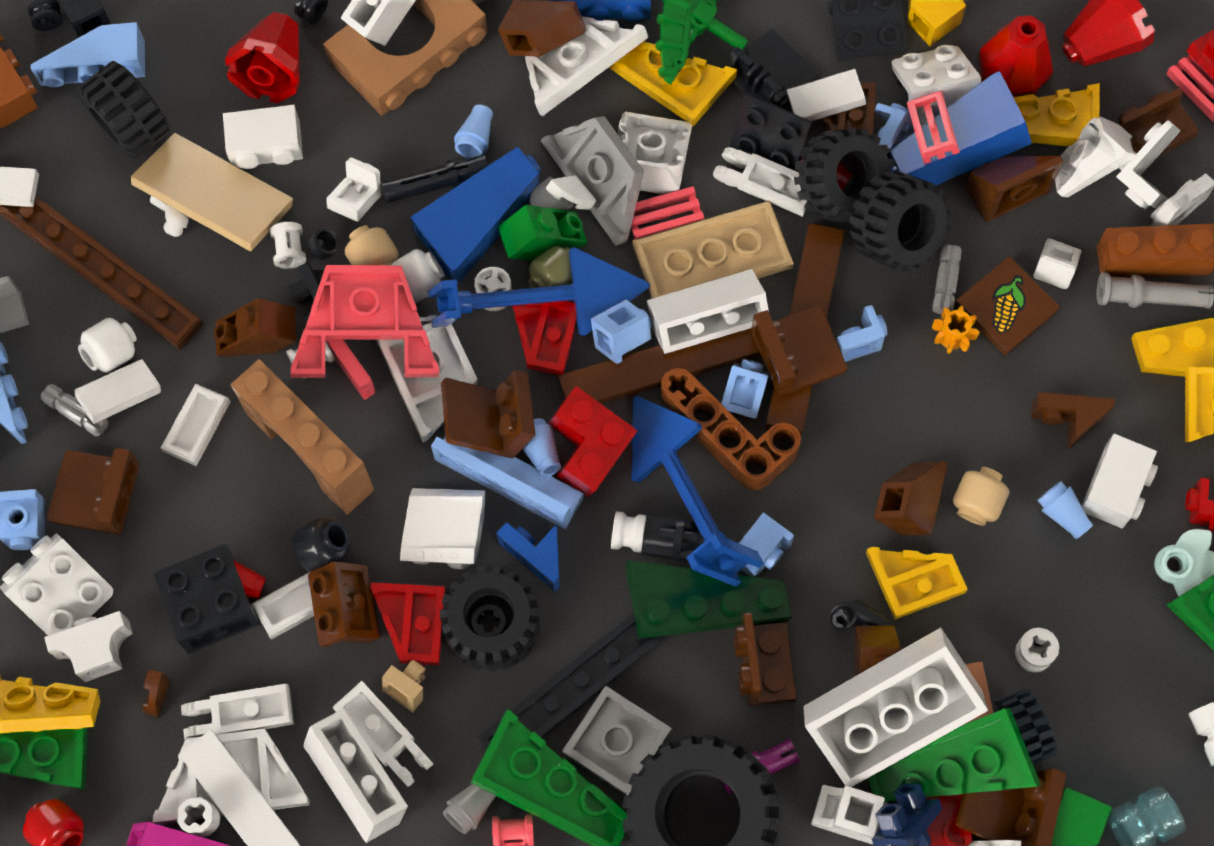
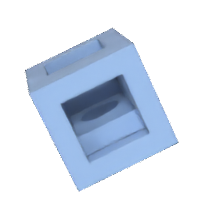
M624 300L591 318L595 348L615 364L623 361V354L651 340L650 329L652 322L649 315L628 300Z
M36 489L0 492V540L12 550L32 549L33 544H36L46 536V500ZM24 516L21 522L15 524V517Z
M763 512L739 544L758 551L764 564L759 568L747 564L741 570L752 577L759 575L765 567L771 570L784 553L780 547L788 551L792 545L794 534Z

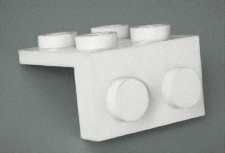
M941 45L935 50L922 53H908L892 61V70L908 92L909 101L942 90L946 107L948 108L981 83L979 73L961 49L954 45ZM937 101L930 103L935 117L940 114ZM921 106L916 109L921 126H923L928 121L924 107Z
M1169 120L1163 125L1159 122L1156 123L1145 135L1144 140L1147 143L1138 153H1135L1137 157L1119 167L1121 172L1117 175V178L1129 187L1125 194L1145 210L1149 205L1157 209L1163 202L1168 200L1166 196L1141 175L1180 132Z
M57 533L51 538L46 535L40 539L30 550L33 556L23 565L19 562L13 565L3 575L2 580L4 583L0 586L3 593L48 636L74 627V622L82 618L91 617L113 595V588Z

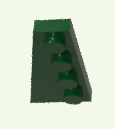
M628 560L625 565L639 638L735 628L736 625H741L743 613L752 612L753 626L789 622L792 617L785 584L782 580L738 575L741 583L735 587L691 568Z

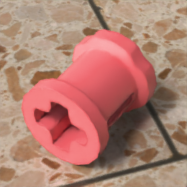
M526 814L525 818L500 819L499 816H492L493 846H534L533 815Z

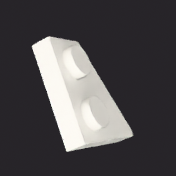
M1204 174L1195 181L1191 179L1187 181L1174 196L1163 202L1152 213L1150 217L1154 221L1151 226L1178 225L1208 198L1214 188V180L1207 174Z

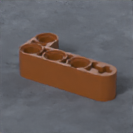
M675 368L669 370L663 376L661 382V401L665 408L701 424L702 429L694 437L746 489L753 491L763 489L796 459L801 436L798 429L792 424L785 422L777 423L756 440L690 372L685 369ZM673 387V388L676 389L677 391H675L674 393H672V392H671V388ZM681 388H684V394L679 391ZM698 411H707L713 418L707 422H701L694 417V414ZM724 437H733L738 441L739 445L735 448H726L719 441ZM777 439H786L791 443L792 448L784 451L779 450L774 446L773 442ZM750 463H758L763 466L765 472L760 475H753L747 471L746 466Z

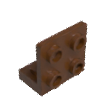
M815 306L772 321L768 310L753 315L751 332L778 397L847 372L848 367L821 306Z
M514 370L498 386L497 390L451 378H444L441 382L447 443L513 459L536 435L528 373Z
M120 448L114 449L112 457L72 450L65 451L48 510L47 520L53 524L121 535L140 463L130 450Z
M752 612L743 613L741 625L735 626L736 634H734L736 657H743V664H740V672H738L740 695L748 696L749 706L795 702L796 691L787 622L753 626Z
M1055 768L1036 771L1041 786L965 793L962 795L956 825L989 841L1017 840L1021 841V846H1051L1066 773Z

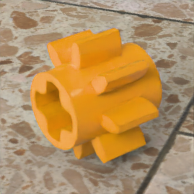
M963 306L951 312L948 308H943L941 313L942 320L934 319L931 327L933 330L939 331L934 343H941L947 348V353L949 354L953 349L958 348L967 352L970 346L969 340H976L979 335L977 329L971 328L977 316H969L964 312Z

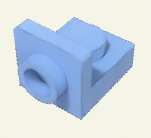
M881 103L877 104L875 111L886 123L878 133V137L881 138L879 145H887L889 150H891L915 132L908 109L896 103H892L891 106ZM891 151L887 154L888 159L893 158Z
M872 305L864 307L861 318L863 329L860 326L851 327L837 337V344L845 362L881 351L884 338L887 335V327L882 315H876Z
M742 359L741 364L734 363L732 365L721 403L728 411L754 419L757 418L769 378V373L763 371L764 364Z

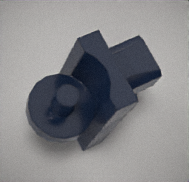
M919 783L899 785L894 791L898 804H887L881 807L875 814L880 829L871 839L873 845L931 846V839L927 833V828L942 811L939 799H926Z

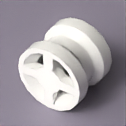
M499 267L485 268L475 278L474 287L476 293L512 289L509 274ZM507 306L484 309L488 311H500L505 309Z
M616 511L611 549L619 550L622 547H630L633 552L641 553L647 515L638 514L636 517H629L624 512Z
M1044 628L1030 629L1015 646L1014 654L1016 661L1026 671L1041 672L1048 668L1058 656L1059 644L1057 638L1049 630Z

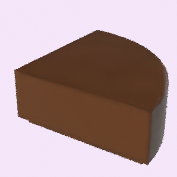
M151 669L147 671L143 688L149 690L146 702L142 703V708L145 715L158 718L171 680L162 672Z

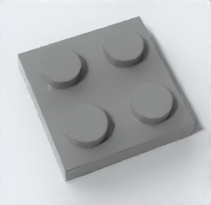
M605 685L562 750V754L624 795L629 796L632 785L628 784L632 774L640 772L643 767L640 762L648 754L655 755L659 751L658 746L665 742L672 728Z

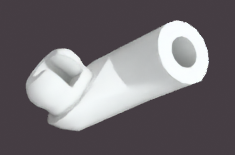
M151 196V204L165 211V219L167 221L163 226L164 231L174 237L182 235L183 228L188 226V216Z

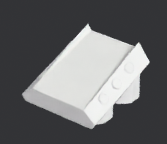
M624 112L622 114L618 127V136L644 170L640 191L667 194L680 189L692 129L690 122Z
M1101 116L1091 119L1082 130L1079 139L1060 156L1063 163L1055 179L1057 193L1062 197H1070L1137 157L1133 152L1130 141L1132 136L1119 124Z
M412 488L401 543L400 561H412L414 564L426 565L430 562L447 563L451 568L461 570L469 567L470 564H474L479 554L485 516V491Z

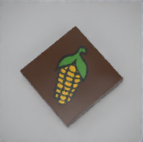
M1010 256L955 302V306L957 308L963 306L964 312L969 316H977L974 325L1005 356L1044 325L1061 308Z

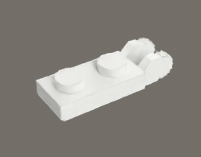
M725 148L722 158L727 163L733 164L740 169L745 168L742 174L719 165L716 166L713 172L715 179L728 186L737 187V189L762 200H770L772 204L797 215L804 216L807 210L804 207L807 200L799 199L797 192L801 188L800 185H795L794 177H799V172L754 153L750 155L736 148Z
M363 681L357 684L332 707L335 712L344 708L373 754L385 767L388 765L407 787L415 781L412 778V774L395 759L403 750L407 748L420 767L428 770L433 765L431 760L414 743V737Z
M289 684L213 695L207 700L181 705V712L184 716L192 717L210 712L212 714V723L194 725L183 729L184 739L201 737L210 729L215 735L295 725Z

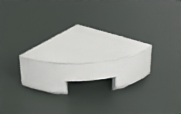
M576 175L551 179L546 187L547 191L555 199L560 200L563 197L577 204L575 206L576 209L591 210L597 201Z

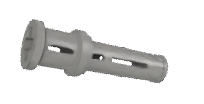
M1102 272L1098 279L1096 296L1099 305H1106L1108 302L1128 303L1129 307L1136 308L1141 306L1142 303L1210 309L1213 304L1214 294H1209V292H1213L1214 288L1212 285L1145 281L1143 277L1133 274L1131 278L1113 277L1108 272Z

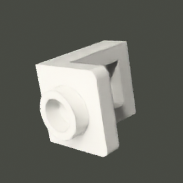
M350 157L345 163L346 178L326 198L327 209L358 222L381 197L380 171L368 163H363Z

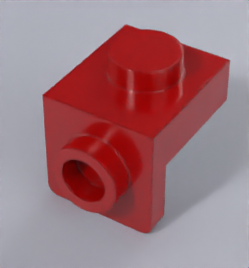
M1201 477L1193 488H1189L1187 491L1185 510L1190 511L1189 524L1207 526L1211 532H1214V500H1208L1210 479Z

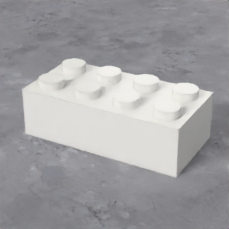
M942 628L935 630L803 706L806 729L843 783L849 787H853L988 711L981 687Z

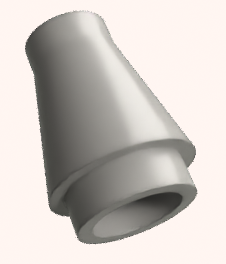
M471 784L447 801L448 807L443 811V815L458 831L466 834L470 829L475 830L496 795Z

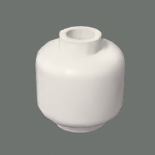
M414 249L392 263V265L402 266L415 304L427 298L428 291L441 282V278L444 277V272L439 262L430 251L424 253L422 250Z
M106 318L82 333L78 351L90 369L93 371L98 369L108 373L134 357L135 348L133 342L137 338L132 328L126 322L120 324L113 318Z

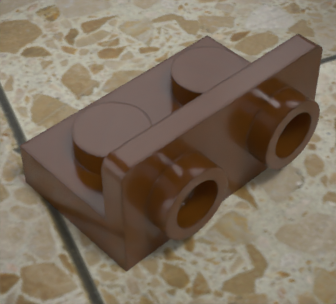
M1180 88L1170 93L1162 91L1152 97L1147 105L1139 109L1136 106L1131 107L1119 116L1118 124L1132 136L1130 141L1135 153H1138L1147 143L1144 140L1145 135L1158 122L1163 125L1169 120L1180 130L1178 135L1159 156L1197 136L1199 129L1179 103L1184 95Z
M334 561L308 574L319 646L328 647L340 641L370 643L379 639L367 565Z

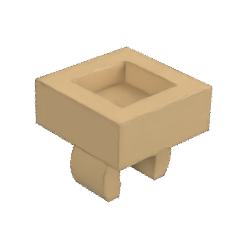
M412 660L403 672L391 665L382 676V691L413 713L423 701V687L420 684L425 678L423 673L426 668L415 660Z

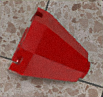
M1090 0L1063 34L1065 44L1061 48L1071 63L1077 62L1084 67L1142 51L1153 43L1155 30L1152 24L1147 27L1144 26L1142 19L1148 15L1138 0Z
M273 12L263 18L229 49L225 57L226 66L229 65L227 71L228 80L248 97L260 100L261 95L270 96L269 102L279 103L296 94L300 85V34L298 23L283 13Z
M1017 16L999 29L980 48L978 62L981 82L1000 71L1013 97L1036 95L1039 89L1053 75L1051 47L1045 24L1034 16Z

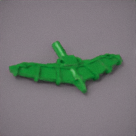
M662 0L664 2L663 13L658 14L656 19L657 23L661 25L660 40L655 43V48L660 51L662 63L658 74L668 84L671 85L677 74L684 67L689 55L690 44L694 42L696 36L702 35L705 29L734 48L739 47L743 50L748 40L714 18L717 12L716 3L718 0Z

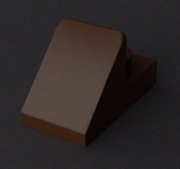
M1038 392L1032 403L1031 419H1042L1043 423L1049 425H1060L1064 422H1069L1068 449H1071L1107 418L1115 406V399Z

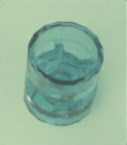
M1158 785L1140 794L1136 805L1128 801L1111 810L1108 817L1109 826L1121 846H1156V839L1165 843L1185 832L1186 828L1183 816L1168 792Z

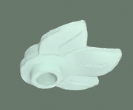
M1202 529L1189 530L1180 536L1175 545L1166 546L1157 553L1154 560L1155 571L1163 581L1174 585L1178 596L1214 574V552L1209 550L1212 539L1211 531ZM1169 558L1178 561L1179 569L1177 572L1171 571L1168 568L1167 562Z

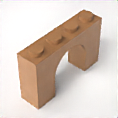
M415 0L413 5L433 24L435 29L429 42L412 54L394 56L383 53L348 24L323 43L327 60L383 116L388 111L399 108L408 95L417 88L425 87L431 81L433 75L443 67L447 68L453 65L462 52L470 46L478 45L484 39L488 32L486 14L472 0Z
M260 359L230 384L247 416L271 440L278 434L307 465L315 476L321 490L346 515L374 491L364 462Z

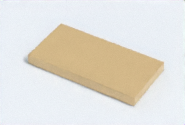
M174 133L131 176V185L250 252L270 232V228L277 224L293 207L292 197L177 133Z
M770 200L632 241L643 278L650 284L648 292L651 299L750 269L753 270L757 279L793 269L794 264Z

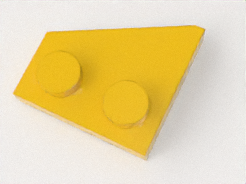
M870 547L866 550L867 558L894 620L965 594L968 590L952 554L932 553L925 555L919 551L903 550L902 552L880 550V547Z

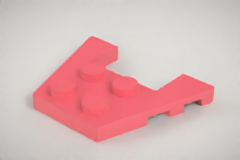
M326 265L311 313L291 366V378H325L326 339L403 340L404 377L439 376L437 361L432 354L429 339L418 316L417 307L402 266Z

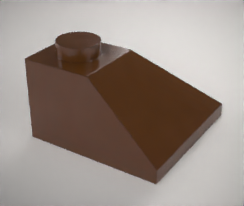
M1060 155L1002 157L971 170L965 188L987 223L1049 194L1063 160Z

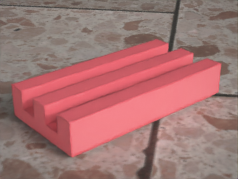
M1190 55L1186 58L1183 57L1176 66L1173 65L1168 69L1166 75L1214 123V104L1205 96L1209 95L1214 100V80ZM1183 70L1198 84L1197 87L1182 73Z
M942 90L907 102L924 164L930 163L931 157L938 156V159L945 158V153L952 151L953 155L960 153ZM936 101L948 141L941 143L930 104ZM921 106L924 107L934 146L928 148L916 109Z
M694 186L637 202L631 225L634 240L704 220L699 200L695 196ZM692 210L693 212L691 215L639 229L638 227L641 224L664 220Z
M326 339L325 342L333 353L335 360L362 398L366 400L375 394L372 379L343 339Z

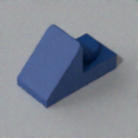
M506 522L496 533L498 543L553 592H556L560 588L557 526H554L535 547L533 545L536 542L535 539L525 529L519 526L515 530Z

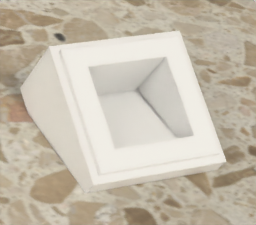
M1047 238L1033 275L1034 278L1053 286L1067 289L1076 271L1082 250Z

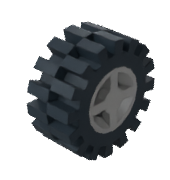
M1025 688L995 701V712L1005 708L1011 709L1033 765L1056 755L1057 742L1053 738V735H1055L1053 728L1048 724L1050 721L1047 715H1044L1042 705L1037 703L1036 696L1031 694L1029 689Z

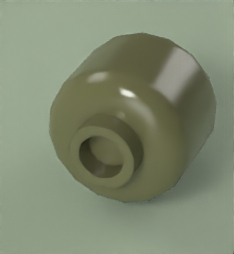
M553 246L535 258L529 265V275L531 278L528 282L530 288L571 285L570 248Z

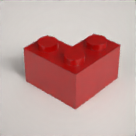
M575 386L547 423L577 446L557 474V477L572 488L584 493V497H589L597 490L638 430Z

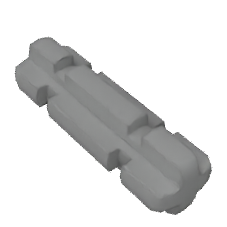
M946 244L941 250L932 308L937 314H941L945 307L950 312L954 308V295L956 293L960 267L959 261L961 260L962 253L961 248L956 245Z
M49 384L41 393L40 398L44 404L58 410L60 414L80 427L86 428L94 436L102 435L109 425L107 419L93 424L79 401L72 395L64 393L61 388L54 384Z

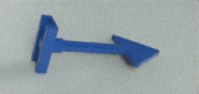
M573 247L569 250L572 276L571 285L471 294L470 291L458 292L457 280L441 281L428 291L429 299L437 298V308L441 312L431 323L432 328L447 327L461 318V314L472 313L473 309L572 300L575 302L578 333L580 336H585L592 331L591 318L624 300L632 301L647 290L650 284Z
M634 396L632 427L638 431L632 438V480L640 483L663 463L704 538V542L686 557L692 570L736 587L741 583L737 575L739 570L747 564L759 568L764 562L758 551L726 538L725 534L719 531L677 455V450L702 429V425L639 396Z

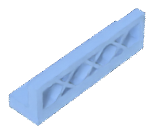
M446 436L443 440L436 437L431 445L434 458L439 463L565 530L584 499V493L552 476H541L535 467L516 457L511 459L449 444L446 441Z

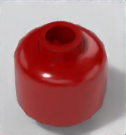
M59 799L46 800L35 804L27 812L23 825V836L31 846H80L83 841L84 822L64 801Z

